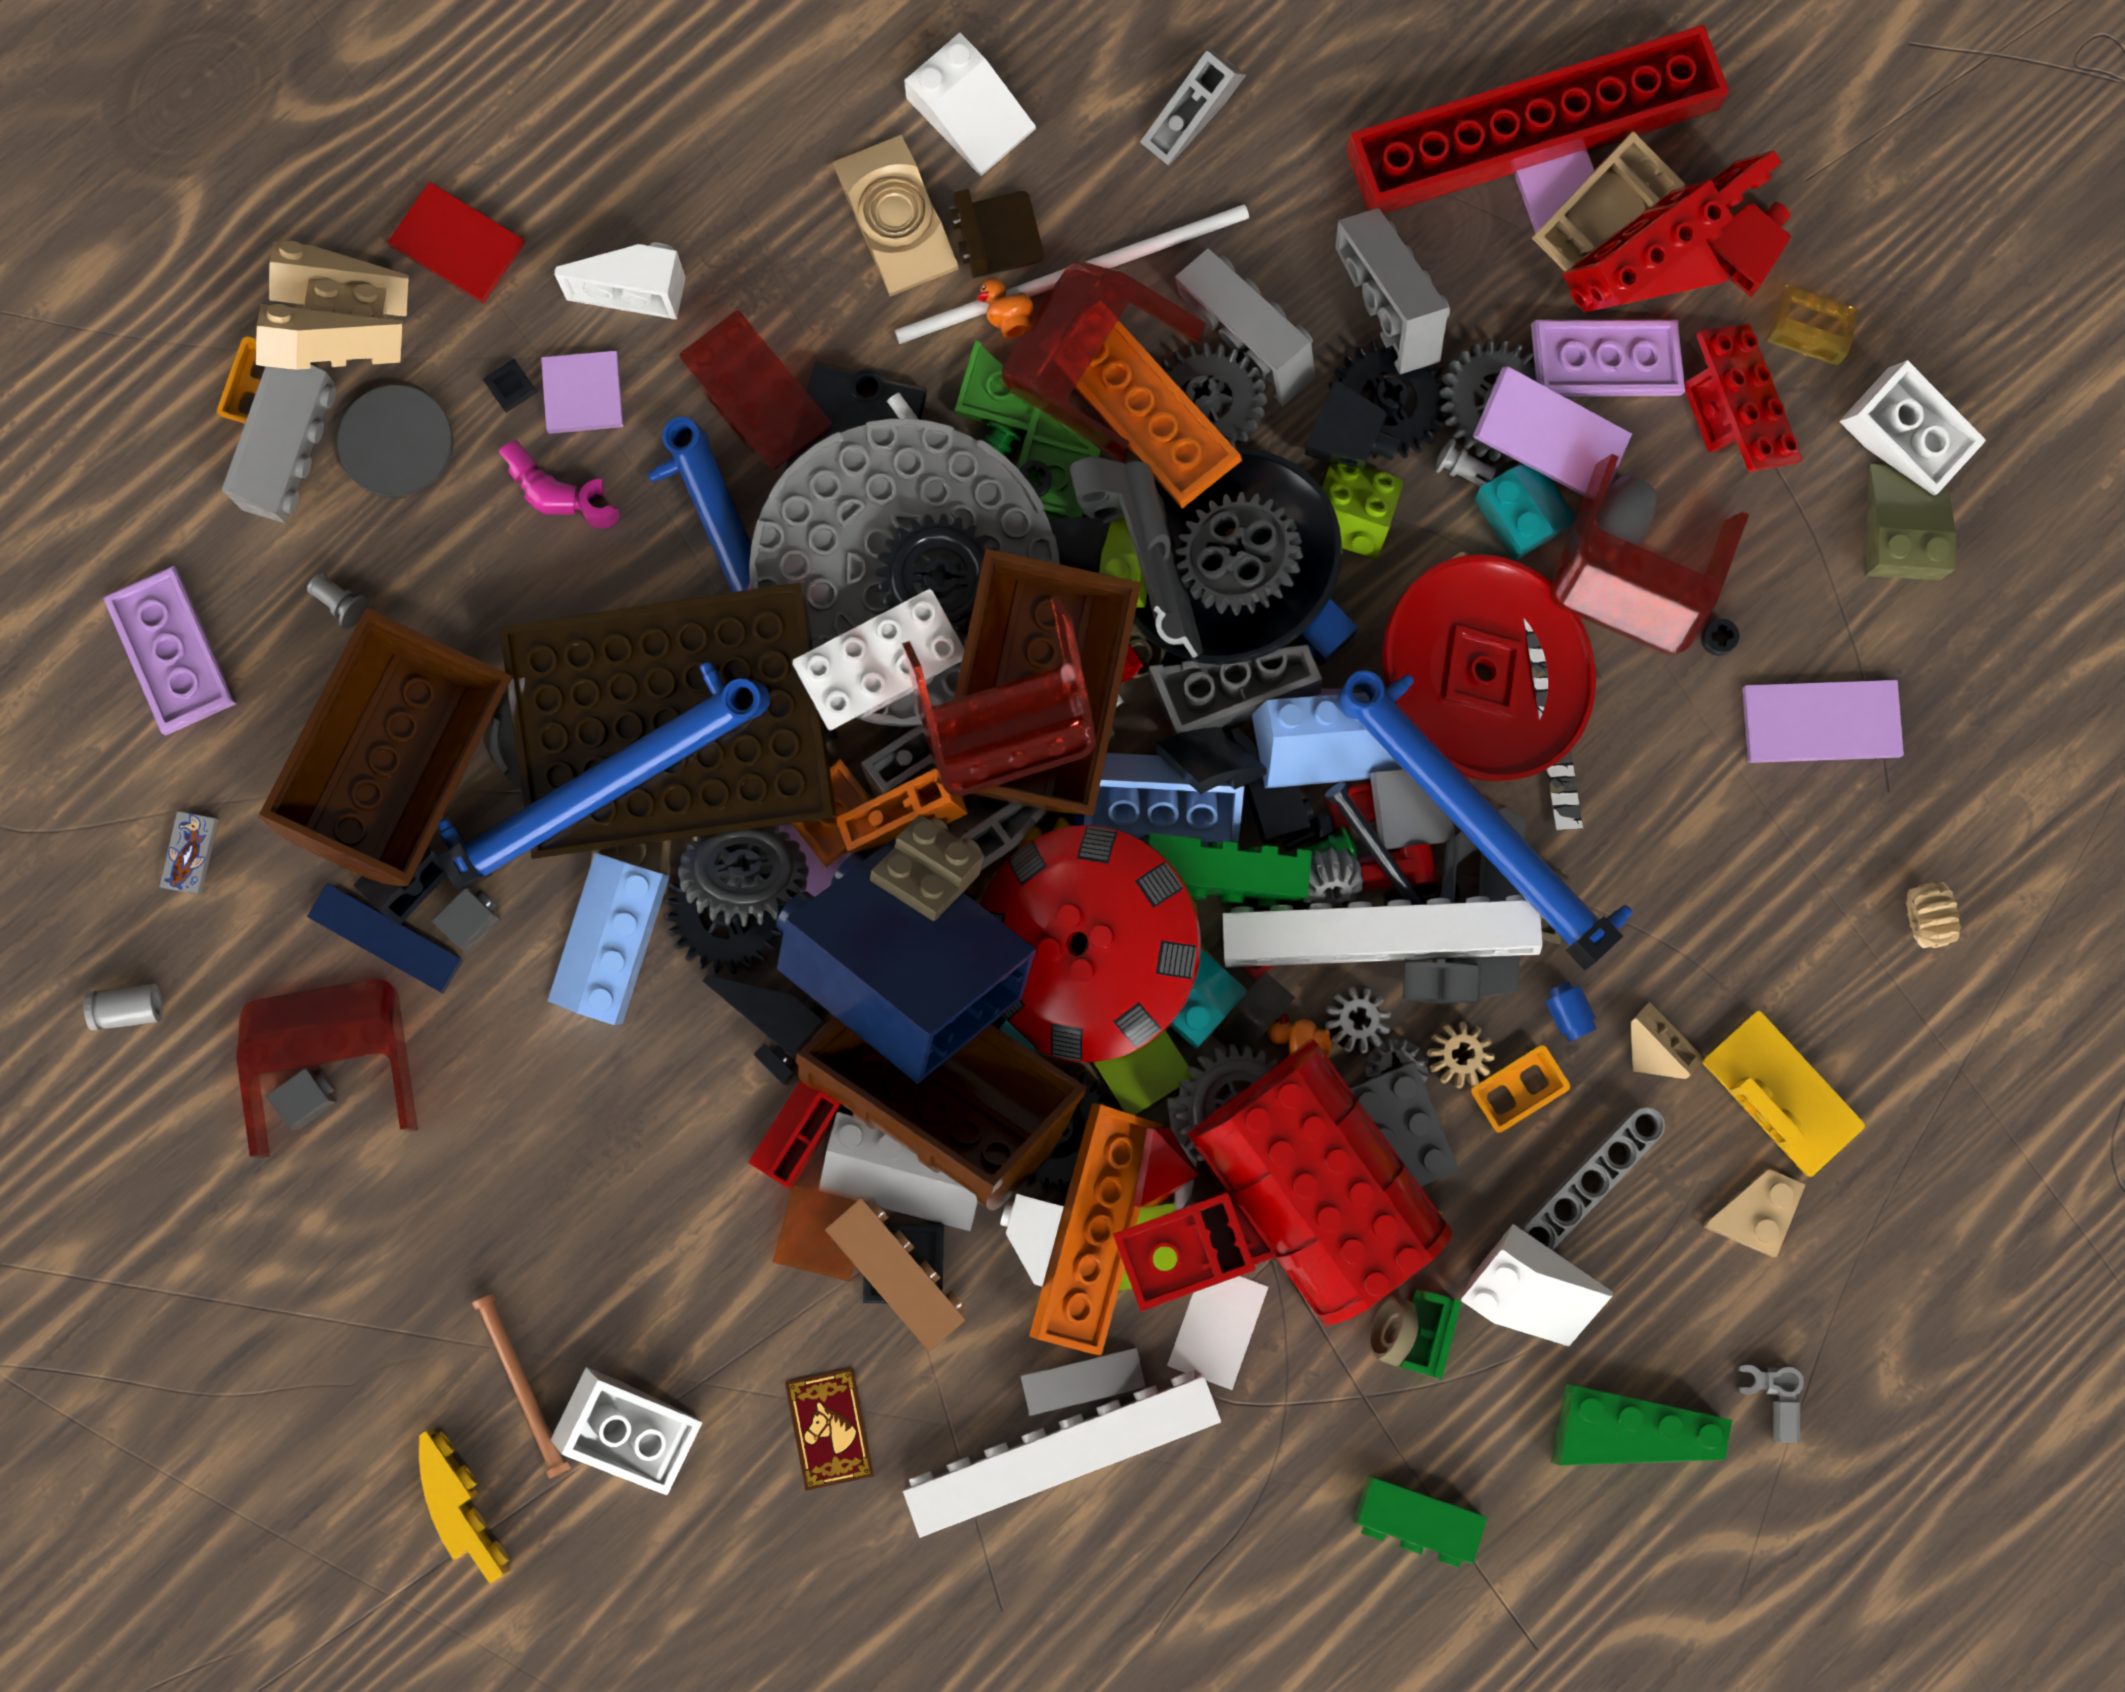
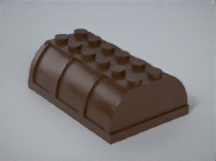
M986 548L936 783L944 784L966 793L1048 811L1093 816L1141 582Z
M366 607L259 813V819H262L272 830L294 845L368 879L393 886H409L512 676Z
M836 1017L797 1053L796 1064L799 1065L798 1075L801 1082L813 1090H822L851 1110L855 1119L870 1129H879L917 1155L918 1161L935 1173L942 1172L976 1195L977 1201L989 1210H996L1003 1206L1006 1200L1015 1193L1049 1156L1065 1131L1078 1102L1084 1097L1086 1086L992 1024L918 1084Z

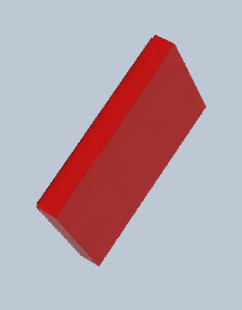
M431 182L426 185L387 242L394 250L482 304L485 303L525 244L524 240Z

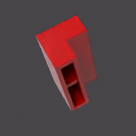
M800 1080L748 1163L792 1190L833 1125L837 1112L840 1113L844 1106L824 1092L811 1089Z

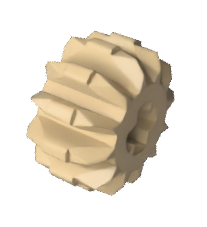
M1930 882L1909 889L1906 901L1908 908L1907 916L1909 917L1913 936L1922 948H1937L1958 941L1961 929L1959 923L1960 915L1953 892L1944 882Z
M1459 1022L1456 1032L1450 1024L1443 1026L1445 1038L1437 1034L1431 1038V1041L1440 1049L1427 1050L1426 1055L1428 1057L1439 1059V1062L1429 1067L1430 1071L1436 1072L1441 1068L1445 1071L1440 1077L1442 1084H1446L1453 1075L1456 1089L1463 1088L1465 1078L1471 1086L1477 1085L1479 1081L1476 1072L1482 1076H1487L1490 1073L1489 1068L1481 1062H1489L1495 1059L1494 1054L1483 1053L1482 1049L1492 1044L1491 1039L1486 1038L1479 1042L1477 1037L1481 1033V1028L1478 1026L1474 1027L1469 1035H1467L1466 1022ZM1463 1046L1465 1048L1463 1053L1468 1051L1469 1059L1459 1065L1456 1063L1458 1058H1452V1052Z

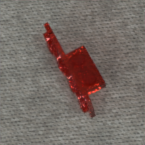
M738 310L734 311L679 354L681 361L702 385L709 402L752 454L757 452L771 470H776L831 427V421Z

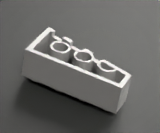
M1379 208L1338 220L1335 248L1354 286H1362L1364 305L1369 315H1378L1383 329L1380 337L1386 348L1394 347L1398 355V359L1395 360L1394 364L1399 374L1440 362L1446 320L1450 315L1448 301L1443 295H1439L1432 284L1428 272L1422 270L1416 262L1412 249L1402 242L1393 222L1388 221Z
M1207 248L1175 276L1180 298L1211 331L1217 327L1220 328L1219 335L1231 352L1236 348L1239 353L1242 352L1244 354V357L1249 356L1251 368L1258 367L1260 370L1259 379L1264 381L1267 379L1276 388L1274 398L1282 406L1287 404L1316 378L1311 345L1313 340L1310 334L1301 325L1295 327L1289 322L1285 312L1277 303L1273 301L1268 303L1261 296L1259 288L1253 281L1248 278L1243 280L1236 274L1234 266L1225 256L1221 255L1218 257Z
M1308 645L1280 648L1261 658L1235 664L1215 665L1186 661L1182 662V665L1149 666L1150 682L1172 735L1202 728H1222L1226 731L1251 721V714L1266 700L1312 697L1321 694L1322 677Z

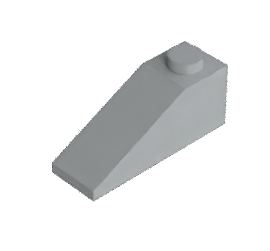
M1206 50L1140 143L1165 164L1171 165L1225 105L1246 74L1221 53Z

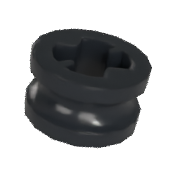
M1036 460L1026 462L1021 466L1019 471L1027 480L1028 473L1036 471V476H1038L1039 472L1044 475L1041 478L1040 487L1034 488L1033 483L1031 485L1039 498L1046 495L1051 488L1052 482L1050 468L1045 463Z
M1728 619L1714 620L1702 632V645L1712 655H1726L1739 642V630ZM1718 629L1724 630L1722 635L1727 633L1729 639L1723 643V646L1717 645L1718 640L1714 642L1711 637Z

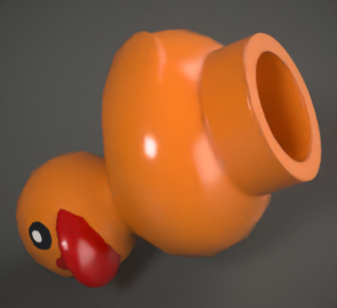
M997 278L985 280L981 285L980 295H978L977 300L990 304L987 308V319L990 324L1001 329L1004 338H1015L1027 333L1031 329L1029 319L1034 311L1033 302L1024 292L1005 296L1006 288L1002 281Z
M1283 1013L1281 1018L1271 1021L1267 1027V1036L1272 1043L1285 1045L1289 1042L1290 1054L1310 1039H1314L1322 1048L1327 1058L1330 1056V1031L1319 1029L1311 1020L1299 1019L1292 1025L1288 1015Z

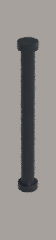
M1341 782L1330 788L1325 797L1331 804L1335 803L1401 897L1404 900L1411 901V905H1426L1348 795L1349 788L1347 785Z

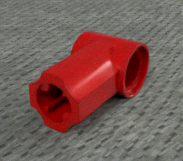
M1431 844L1407 846L1398 849L1397 852L1390 853L1414 888L1438 883ZM1373 856L1358 858L1363 879L1362 892L1394 887Z

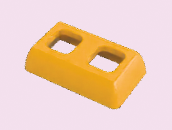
M246 336L241 340L217 407V414L219 416L243 424L246 423L248 414L239 412L242 398L247 393L256 395L261 381L251 376L256 362L255 338Z
M1540 1045L1474 1086L1471 1093L1493 1129L1501 1133L1570 1089V1083L1547 1047ZM1536 1065L1544 1074L1548 1085L1533 1095L1524 1086L1520 1079V1074L1529 1067ZM1499 1086H1505L1515 1100V1107L1503 1115H1498L1487 1099L1488 1093Z

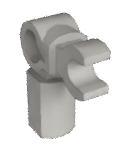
M1753 1365L1737 1366V1371L1749 1372L1753 1376L1752 1385L1749 1387H1737V1392L1744 1395H1752L1760 1389H1765L1767 1395H1777V1401H1773V1442L1800 1443L1801 1403L1796 1402V1395L1801 1392L1804 1386V1379L1800 1371L1793 1367H1766L1765 1372H1761Z

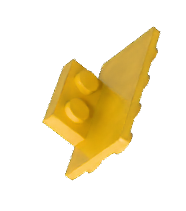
M1761 1011L1754 1012L1702 1060L1704 1066L1807 1177L1814 1176L1865 1128V1123Z

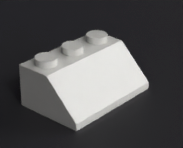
M1016 1194L1014 1202L1006 1200L1000 1224L1007 1227L1006 1235L1033 1283L1043 1286L1064 1207Z

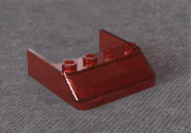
M1075 262L1065 269L1005 361L1002 368V382L1005 388L1014 395L1124 461L1128 454L1130 442L1075 409L1069 402L1070 394L1129 303L1134 304L1198 344L1203 337L1206 323L1123 272L1087 262Z
M1611 454L1595 465L1552 580L1550 596L1554 604L1562 610L1666 655H1676L1686 651L1692 645L1717 604L1749 514L1742 511L1724 521L1705 575L1602 531L1598 527L1596 517L1619 458Z
M1059 596L1051 598L1063 654L1062 663L1057 668L939 705H931L922 667L910 641L902 643L922 726L939 779L947 793L953 796L968 795L1080 760L1088 756L1095 748L1096 734L1073 622Z
M369 979L256 999L243 1007L239 1018L236 1060L249 1155L251 1157H270L259 1075L375 1054H385L391 1063L400 1130L418 1131L399 996L396 988L391 983L382 979Z

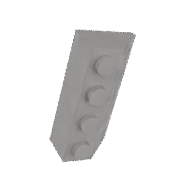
M311 364L310 369L299 370L265 367L222 487V491L242 511L285 524L289 514L295 512L299 502V493L297 491L301 479H305L311 469L312 459L310 454L314 443H319L323 435L324 423L322 420L327 408L332 407L336 397L335 383L327 372Z
M837 1112L826 1150L819 1191L855 1201L862 1198L867 1204L874 1199L881 1208L971 1232L978 1206L976 1195L942 1172L935 1173L918 1161L917 1155L879 1129H870L855 1119L854 1116Z

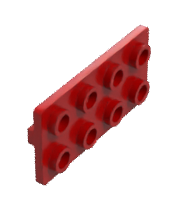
M1749 324L1704 329L1698 332L1696 337L1708 368L1686 381L1684 385L1685 393L1708 452H1718L1737 441L1749 472L1795 465L1801 462L1803 458L1798 448L1797 439L1793 435L1784 406L1778 397L1771 379V372L1766 366L1758 345V339Z

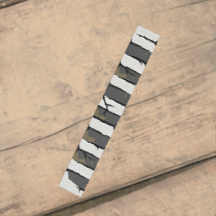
M1524 619L1540 720L1547 700L1548 670L1540 642L1531 626ZM1570 750L1559 762L1547 769L1556 830L1583 828Z

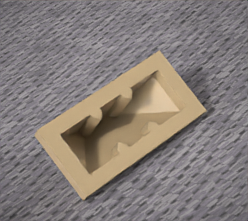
M1650 1001L1631 1021L1633 1072L1687 1079L1704 1059Z

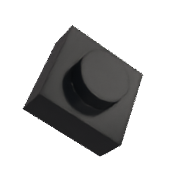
M764 1043L753 1054L783 1085L795 1075L789 1068L794 1061L778 1045L771 1050Z

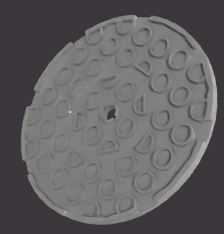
M885 419L867 422L866 425L851 428L842 433L837 432L827 437L801 455L784 472L770 492L756 523L749 564L750 590L798 582L804 583L813 649L895 607V605L881 606L883 599L889 595V592H877L876 587L887 579L876 576L875 571L878 568L888 566L878 559L880 553H892L885 545L886 540L900 541L896 534L898 527L911 532L909 525L911 519H915L921 526H924L925 515L929 514L936 524L939 523L941 514L944 513L947 515L948 523L952 525L957 517H961L962 529L966 530L972 524L977 526L974 533L975 538L988 535L989 538L983 546L985 549L996 548L1001 552L1060 564L1056 537L1055 534L1053 535L1049 520L1044 512L1045 508L1042 501L1024 475L1003 454L982 440L978 441L969 435L954 430L952 426L918 419ZM942 549L930 550L920 555L913 564L914 567L924 568L932 559L942 557L954 563L957 570L967 571L963 561L958 556ZM935 571L932 577L936 580L937 586H943L945 580H947L942 578V572ZM912 582L918 595L924 592L921 588V583ZM955 586L950 595L937 600L940 604L951 603L960 598L967 587ZM956 627L955 633L965 648L967 636ZM961 662L934 676L931 683L863 719L861 716L856 718L880 725L911 727L949 721Z

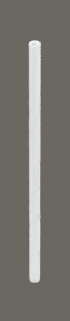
M1245 204L1012 287L1006 290L1005 296L1024 292L1029 297L1249 219L1247 207ZM976 300L894 330L898 343L902 344L985 314L990 304Z

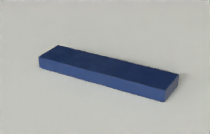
M328 883L307 915L313 921L443 994L463 962L461 958L406 927L398 926L388 917Z

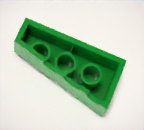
M1152 833L1140 837L1141 840L1158 850L1173 865L1185 882L1192 899L1205 900L1207 895L1220 896L1221 903L1230 905H1243L1244 900L1256 901L1257 908L1270 910L1272 906L1283 905L1308 897L1312 850L1297 849V852L1285 856L1278 855V847L1274 846L1247 847L1246 851H1240V845L1236 842L1214 841L1209 842V847L1203 846V840L1199 838Z
M1566 1384L1551 1463L1567 1466L1726 1460L1732 1420Z

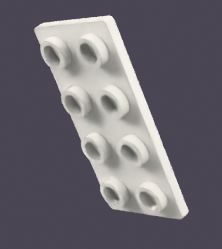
M928 589L793 660V666L827 729L833 730L858 716H861L863 719L931 683L934 676L962 662L964 647L934 592Z

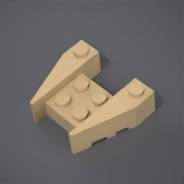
M274 241L269 263V300L304 304V307L300 309L291 308L283 304H261L256 332V365L299 370L310 369L311 362L330 361L331 367L346 366V360L365 358L370 359L372 364L400 363L403 321L385 319V314L407 316L409 275L319 247L303 245L296 241Z

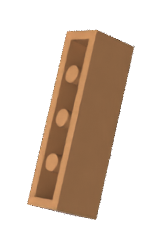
M861 1198L829 1225L825 1231L930 1352L966 1320L961 1313L967 1308L952 1290L945 1295L937 1286L936 1282L941 1277L926 1260L919 1265L909 1252L915 1247L900 1230L893 1234L883 1223L889 1217L873 1199L867 1204Z

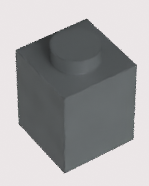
M465 888L432 922L460 949L468 952L501 919L492 912L497 905L484 892L480 890L475 895Z
M307 1068L266 1096L286 1126L295 1130L301 1129L337 1103L331 1094L335 1091V1087L330 1079L322 1071L317 1074L316 1071Z

